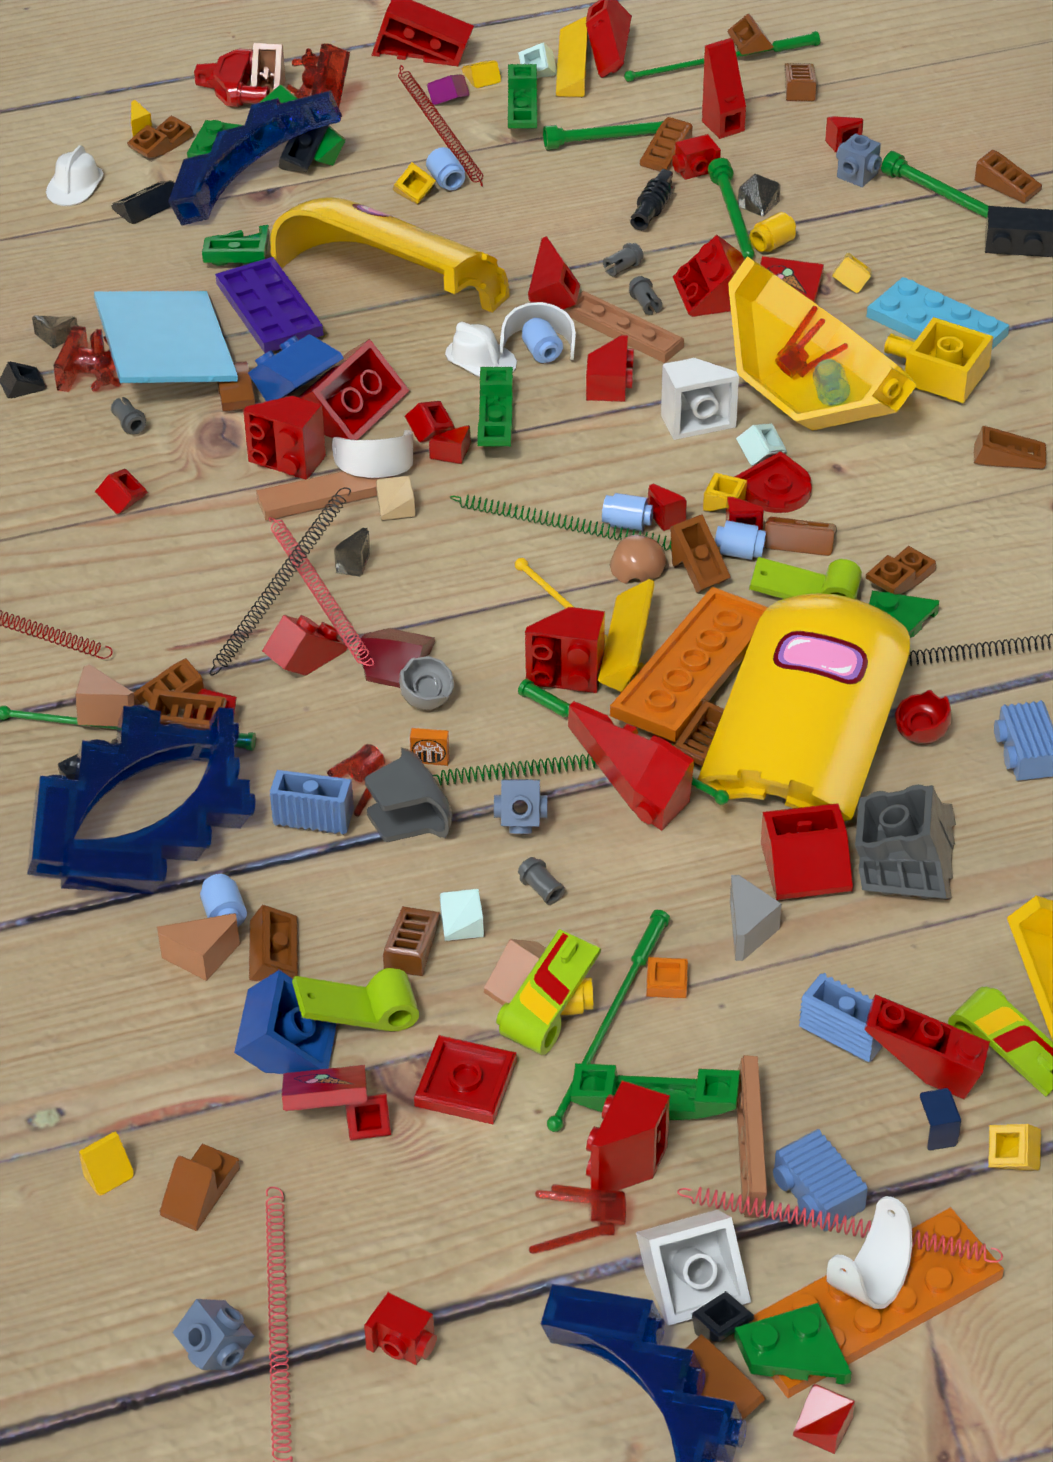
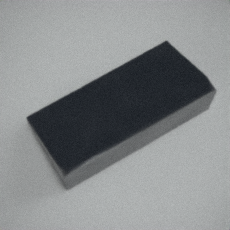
M303 111L281 154L279 168L307 172L330 126V122Z
M160 181L112 203L111 207L112 210L127 222L136 224L180 203L181 198L174 181Z

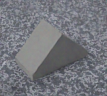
M731 875L730 910L735 961H743L779 930L781 903L740 875Z

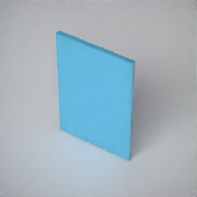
M94 291L95 303L120 383L237 382L238 375L207 291Z

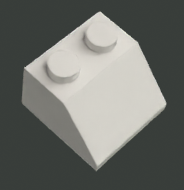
M696 358L663 364L661 417L673 440L736 428L739 375L736 371Z
M714 1210L636 1232L645 1274L668 1326L692 1319L691 1313L725 1291L742 1305L751 1302L732 1217L719 1210Z

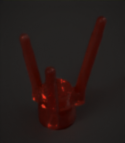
M812 306L789 341L777 353L778 356L775 358L778 367L791 378L797 373L803 378L811 369L848 348V344L844 343L809 363L806 362L809 355L804 347L825 324V319H819L798 343L796 342L817 312L818 308L816 306Z
M365 744L355 754L329 769L327 775L342 778L348 773L355 781L363 782L366 776L385 766V758L377 747ZM367 787L353 814L356 817L361 815L371 797Z
M553 1184L551 1191L537 1190L535 1192L537 1198L589 1204L590 1222H598V1226L529 1247V1252L535 1254L597 1236L614 1235L615 1226H625V1192L615 1190L601 1191Z

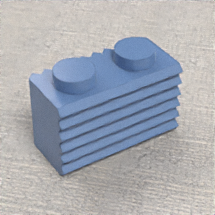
M1040 700L1038 703L1035 701L1030 704L1025 702L1023 705L1021 703L1009 706L1004 704L1000 710L999 720L994 722V734L996 741L1004 744L1006 768L1014 771L1016 781L1053 777V724L1045 703Z
M277 770L270 789L274 825L281 824L283 827L287 825L290 828L297 829L303 827L305 830L311 828L312 831L318 829L320 832L324 830L327 833L340 832L342 835L347 833L354 811L352 779Z
M826 973L820 974L802 996L799 1026L853 1055L871 1062L883 1047L864 1030L872 999H869L868 995L862 996L861 991L855 992L854 988H848L847 984L841 985L840 980L834 981L833 977L827 978Z
M816 1129L776 1151L773 1169L774 1179L783 1191L790 1190L797 1198L801 1213L803 1208H806L807 1220L812 1209H814L815 1221L819 1212L822 1211L823 1227L827 1213L830 1212L831 1227L836 1214L839 1216L838 1223L841 1224L845 1215L848 1220L851 1216H855L858 1212H862L865 1209L868 1190L866 1183L862 1182L861 1177L857 1176L856 1171L852 1170L841 1154L836 1151V1148L832 1147L831 1142L827 1141L820 1129ZM828 1220L823 1231H828Z

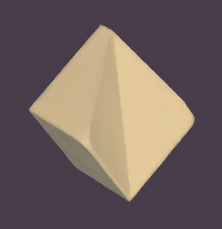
M410 476L384 478L376 481L377 501L381 520L415 516L414 494Z

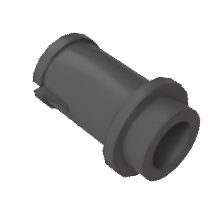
M626 243L623 245L622 250L603 259V267L606 268L615 263V266L606 272L610 276H616L619 272L630 266H638L644 257L643 251L637 243Z
M638 276L631 280L629 294L632 298L638 300L645 314L653 315L649 305L657 313L661 310L663 303L652 289L653 284L651 280Z
M122 397V401L120 398L113 401L111 412L120 420L121 428L128 434L142 432L146 426L144 413L135 409L125 397Z
M530 857L519 866L518 874L522 884L530 885L547 905L556 903L563 896L565 887L546 869V863L542 859Z

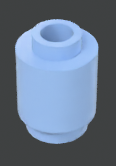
M441 147L429 154L426 160V167L439 186L447 190L458 189L464 183L465 170L449 148Z
M532 318L524 324L522 340L534 359L540 363H549L558 358L562 352L563 343L551 324L541 318Z
M615 493L614 496L606 495L602 509V522L609 523L610 527H615L616 525V528L623 527V529H627L629 527V530L635 529V531L641 530L643 532L645 525L650 526L652 523L654 506L648 505L647 497Z
M726 520L724 527H717L715 543L717 547H720L721 555L752 560L753 557H762L766 531L758 530V526Z
M225 874L212 875L203 882L200 898L207 918L236 913L237 926L239 927L246 919L247 910L237 883Z

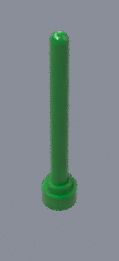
M663 121L563 130L562 127L558 128L557 125L544 126L543 142L546 150L558 149L559 146L564 145V142L656 134Z
M890 151L885 156L881 165L882 173L892 178L904 176L987 219L988 205L909 166L905 157L895 151Z
M726 158L714 159L708 166L710 179L720 187L744 259L747 256L753 259L755 252L731 184L734 175L730 161Z

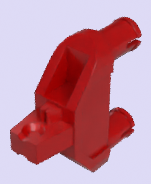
M235 49L220 56L217 63L197 64L195 67V84L215 89V95L226 106L240 107L243 103L259 104L260 101L270 94L269 86H247L252 74L253 49Z

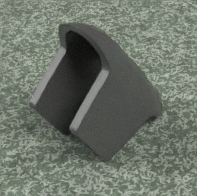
M401 747V757L365 777V786L377 802L367 808V816L384 842H392L426 833L446 838L452 823L450 804L439 788L435 778L424 766L417 754Z

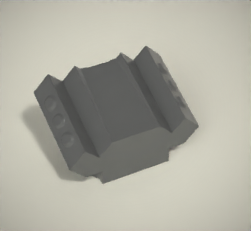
M912 785L904 790L890 793L876 791L866 797L859 798L855 849L860 857L859 874L862 890L881 892L885 895L901 894L905 897H912L914 895L925 899H931L932 897L952 898L949 879H953L951 859L955 841L952 826L956 825L952 804L942 803L933 785Z

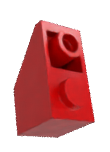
M621 335L588 354L586 401L625 402L626 388L632 389L633 369L627 368H633L634 349L628 348V335Z
M283 615L262 652L284 670L306 676L345 653L348 647L338 638V631L325 622H321L319 626L303 615H300L298 619Z

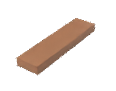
M585 291L578 294L575 305L563 309L570 318L613 339L621 335H628V346L663 363H666L684 348V338Z
M342 471L256 490V494L264 518L269 520V517L276 519L325 508V505L328 504L332 496L344 487L351 489L350 495L347 496L349 489H342L337 495L342 496L346 503L377 496L376 481L384 478L359 477ZM336 496L341 502H345L341 497Z
M743 1055L738 1070H740V1082L736 1109L742 1210L747 1196H749V1212H751L757 1197V1213H759L762 1202L767 1195L758 1056ZM747 1206L742 1213L744 1217L759 1218L755 1214V1207L750 1216L747 1213Z

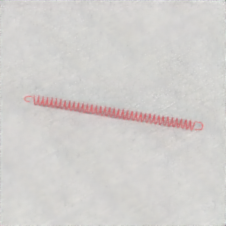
M269 517L270 522V519L275 521L271 526V531L289 557L293 551H289L290 548L298 545V543L282 520H275ZM277 526H280V528H279V529L277 530V532L275 533L276 527H277ZM285 528L284 531L278 533L280 529ZM283 532H287L284 536L280 537ZM289 535L287 539L282 540L285 536ZM288 539H291L289 543L284 544ZM294 542L292 546L287 547L288 544ZM302 558L306 561L300 565V568H295L321 605L336 631H338L351 654L358 663L373 666L374 661L372 658H370L373 662L371 665L365 664L370 659L366 662L361 661L368 656L369 650L366 649L361 638H359V635L351 626L343 611H341L334 597L331 596V593L307 558ZM310 567L307 572H304L306 568ZM313 571L310 575L306 576L308 572ZM318 578L315 582L311 583L313 579ZM367 651V655L364 658H357V656Z
M701 1186L699 1187L695 1201H693V1197L682 1195L679 1193L680 1190L691 1191V1189L681 1188L677 1190V1193L680 1196L691 1198L692 1204H695L699 1197V1203L702 1206L707 1198L708 1207H711L715 1200V1206L717 1209H719L723 1201L724 1210L726 1211L731 1203L732 1212L736 1211L739 1204V1211L741 1214L745 1211V1208L747 1206V1213L749 1216L752 1214L755 1207V1214L757 1217L760 1216L763 1209V1215L765 1219L769 1216V1213L771 1211L772 1220H775L779 1212L780 1221L783 1222L788 1211V1223L790 1224L793 1221V1218L796 1213V1224L799 1225L804 1214L805 1227L808 1226L812 1216L813 1228L817 1226L820 1218L821 1230L825 1228V1225L828 1220L829 1232L832 1231L836 1222V1231L837 1233H840L844 1223L845 1235L849 1233L852 1225V1233L854 1237L858 1233L860 1224L861 1238L865 1237L868 1226L869 1231L871 1228V1221L869 1220L863 1234V1219L861 1218L855 1232V1218L852 1217L848 1230L846 1231L847 1216L845 1215L843 1217L841 1226L838 1231V1214L835 1215L833 1224L830 1229V1212L827 1213L824 1225L822 1227V1211L819 1212L816 1223L814 1225V1209L811 1210L808 1221L806 1223V1208L804 1207L798 1222V1206H795L792 1218L790 1220L789 1204L787 1205L784 1216L782 1218L781 1202L778 1205L774 1217V1201H771L768 1213L766 1215L765 1199L762 1202L759 1213H757V1197L755 1198L751 1212H749V1196H747L744 1208L741 1211V1194L739 1195L736 1206L733 1209V1193H731L728 1205L725 1208V1191L723 1192L720 1203L717 1206V1189L715 1190L711 1204H709V1188L706 1191V1195L702 1203ZM917 1230L915 1238L912 1243L913 1248L916 1238L918 1236V1249L920 1250L926 1238V1250L929 1251L934 1240V1251L935 1253H937L943 1239L942 1251L944 1255L946 1254L951 1241V1256H954L959 1243L960 1258L963 1257V1254L967 1246V1258L968 1260L971 1259L975 1245L976 1261H979L983 1247L985 1261L999 1262L1003 1258V1254L1000 1250L996 1248H991L993 1250H997L1001 1254V1258L997 1261L987 1260L985 1243L982 1244V1247L978 1255L977 1241L974 1242L969 1256V1240H966L963 1251L961 1253L960 1238L957 1240V1243L953 1251L952 1236L949 1238L945 1249V1236L942 1235L938 1247L936 1249V1233L933 1234L930 1245L928 1247L927 1231L924 1234L921 1245L919 1230Z
M269 1187L266 1190V1196H268V1190L271 1188L278 1189L282 1197L273 1196L265 1203L267 1207L266 1245L268 1247L267 1280L269 1282L267 1284L269 1288L268 1316L270 1317L268 1322L270 1324V1388L272 1389L270 1392L272 1396L270 1399L272 1404V1456L280 1461L290 1459V1462H293L292 1456L281 1459L274 1455V1451L279 1453L290 1452L292 1448L288 1444L292 1440L287 1438L291 1435V1432L288 1431L291 1425L286 1423L291 1420V1417L287 1415L291 1410L286 1408L290 1405V1402L287 1401L290 1395L286 1393L290 1390V1387L286 1386L290 1382L286 1378L290 1373L285 1371L289 1369V1365L286 1364L289 1361V1358L286 1357L289 1351L285 1349L289 1346L285 1342L288 1340V1336L284 1335L288 1332V1329L285 1328L288 1325V1322L285 1321L288 1318V1315L285 1314L288 1310L285 1307L287 1304L285 1300L287 1297L285 1293L287 1287L284 1285L287 1283V1280L284 1279L287 1274L284 1272L286 1266L283 1265L286 1262V1259L283 1258L286 1255L283 1251L286 1248L283 1244L285 1242V1238H283L285 1235L283 1231L285 1225L282 1224L285 1221L282 1217L285 1212L282 1211L284 1209L282 1203H272L268 1206V1201L273 1198H281L282 1202H284V1195L279 1188ZM276 1204L282 1205L281 1209L269 1208L270 1206ZM274 1211H280L283 1213L280 1216L270 1215V1213ZM273 1218L283 1219V1221L279 1223H274L270 1220ZM273 1225H282V1226H283L282 1229H278V1230H277V1229H272V1228H270V1227L273 1226ZM276 1231L283 1232V1235L281 1236H273L270 1234ZM275 1238H281L283 1239V1242L274 1243L271 1242V1240ZM274 1245H282L284 1247L280 1250L271 1249ZM274 1252L284 1253L283 1256L279 1257L272 1256L271 1254ZM274 1259L284 1260L283 1263H273L271 1261ZM274 1266H284L283 1270H273L271 1268ZM280 1272L284 1273V1276L274 1277L272 1274ZM278 1279L285 1281L283 1284L272 1283V1281ZM278 1286L285 1288L283 1291L272 1290V1288ZM282 1293L285 1294V1297L275 1298L272 1295ZM282 1300L285 1301V1304L275 1305L273 1302ZM281 1307L285 1308V1311L275 1312L273 1309ZM275 1315L286 1316L284 1319L273 1318V1316ZM285 1322L286 1325L275 1326L273 1325V1323ZM276 1329L286 1330L284 1333H275L273 1331ZM277 1336L286 1337L285 1340H275L273 1338ZM278 1343H284L287 1346L279 1348L274 1347L273 1345ZM280 1350H284L287 1352L283 1355L274 1354V1352ZM277 1358L287 1359V1361L285 1362H277L274 1360ZM278 1365L287 1366L286 1369H276L274 1367ZM280 1372L287 1373V1375L283 1377L275 1376L274 1374ZM277 1380H287V1381H288V1382L285 1383V1384L275 1383V1381H277ZM279 1387L288 1388V1390L286 1391H277L274 1389ZM281 1394L288 1395L287 1398L283 1399L276 1398L275 1396ZM278 1402H288V1405L286 1406H278L275 1404ZM281 1409L288 1410L287 1413H277L275 1411ZM279 1417H288V1418H289V1419L286 1420V1421L276 1420V1418H279ZM273 1421L279 1422L278 1424L273 1425ZM282 1424L289 1425L288 1428H277L276 1426ZM275 1428V1429L280 1430V1431H277V1432L274 1433V1432H273V1429ZM280 1432L289 1433V1435L287 1436H279L276 1434ZM283 1439L289 1440L288 1443L284 1444L276 1442ZM274 1443L281 1446L274 1448ZM281 1447H288V1448H290V1449L287 1450V1451H279V1450H276V1449L281 1448Z

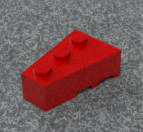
M391 0L385 12L371 56L380 57L381 54L394 55L400 60H406L407 57L423 59L425 63L458 67L468 45L474 25L413 0Z

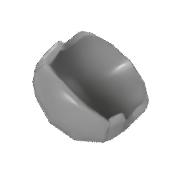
M430 656L411 658L400 671L399 684L401 695L411 706L418 709L433 710L438 708L449 699L453 692L454 681L452 672L442 660Z

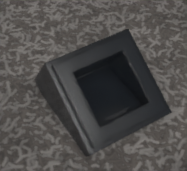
M11 361L7 362L0 377V384L7 398H16L40 392L46 387L37 367Z
M727 1291L691 1313L695 1334L698 1337L702 1334L708 1340L721 1342L733 1334L735 1327L748 1324L754 1320V1315Z

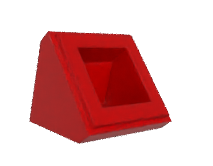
M386 1093L367 1095L365 1103L345 1105L350 1140L391 1135Z

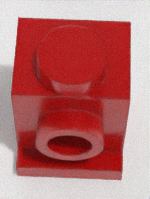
M708 134L675 142V155L672 157L674 170L680 173L684 180L709 174L708 166L714 159L721 158V149Z
M387 1292L364 1324L367 1350L374 1353L379 1346L390 1357L397 1360L403 1358L414 1365H417L421 1358L427 1359L430 1356L437 1341V1335L434 1334L433 1314Z

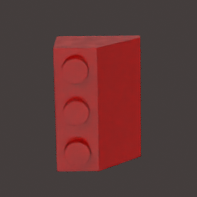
M371 339L348 351L343 356L344 359L332 366L299 396V398L322 404L325 436L332 439L340 437L358 440L410 391Z

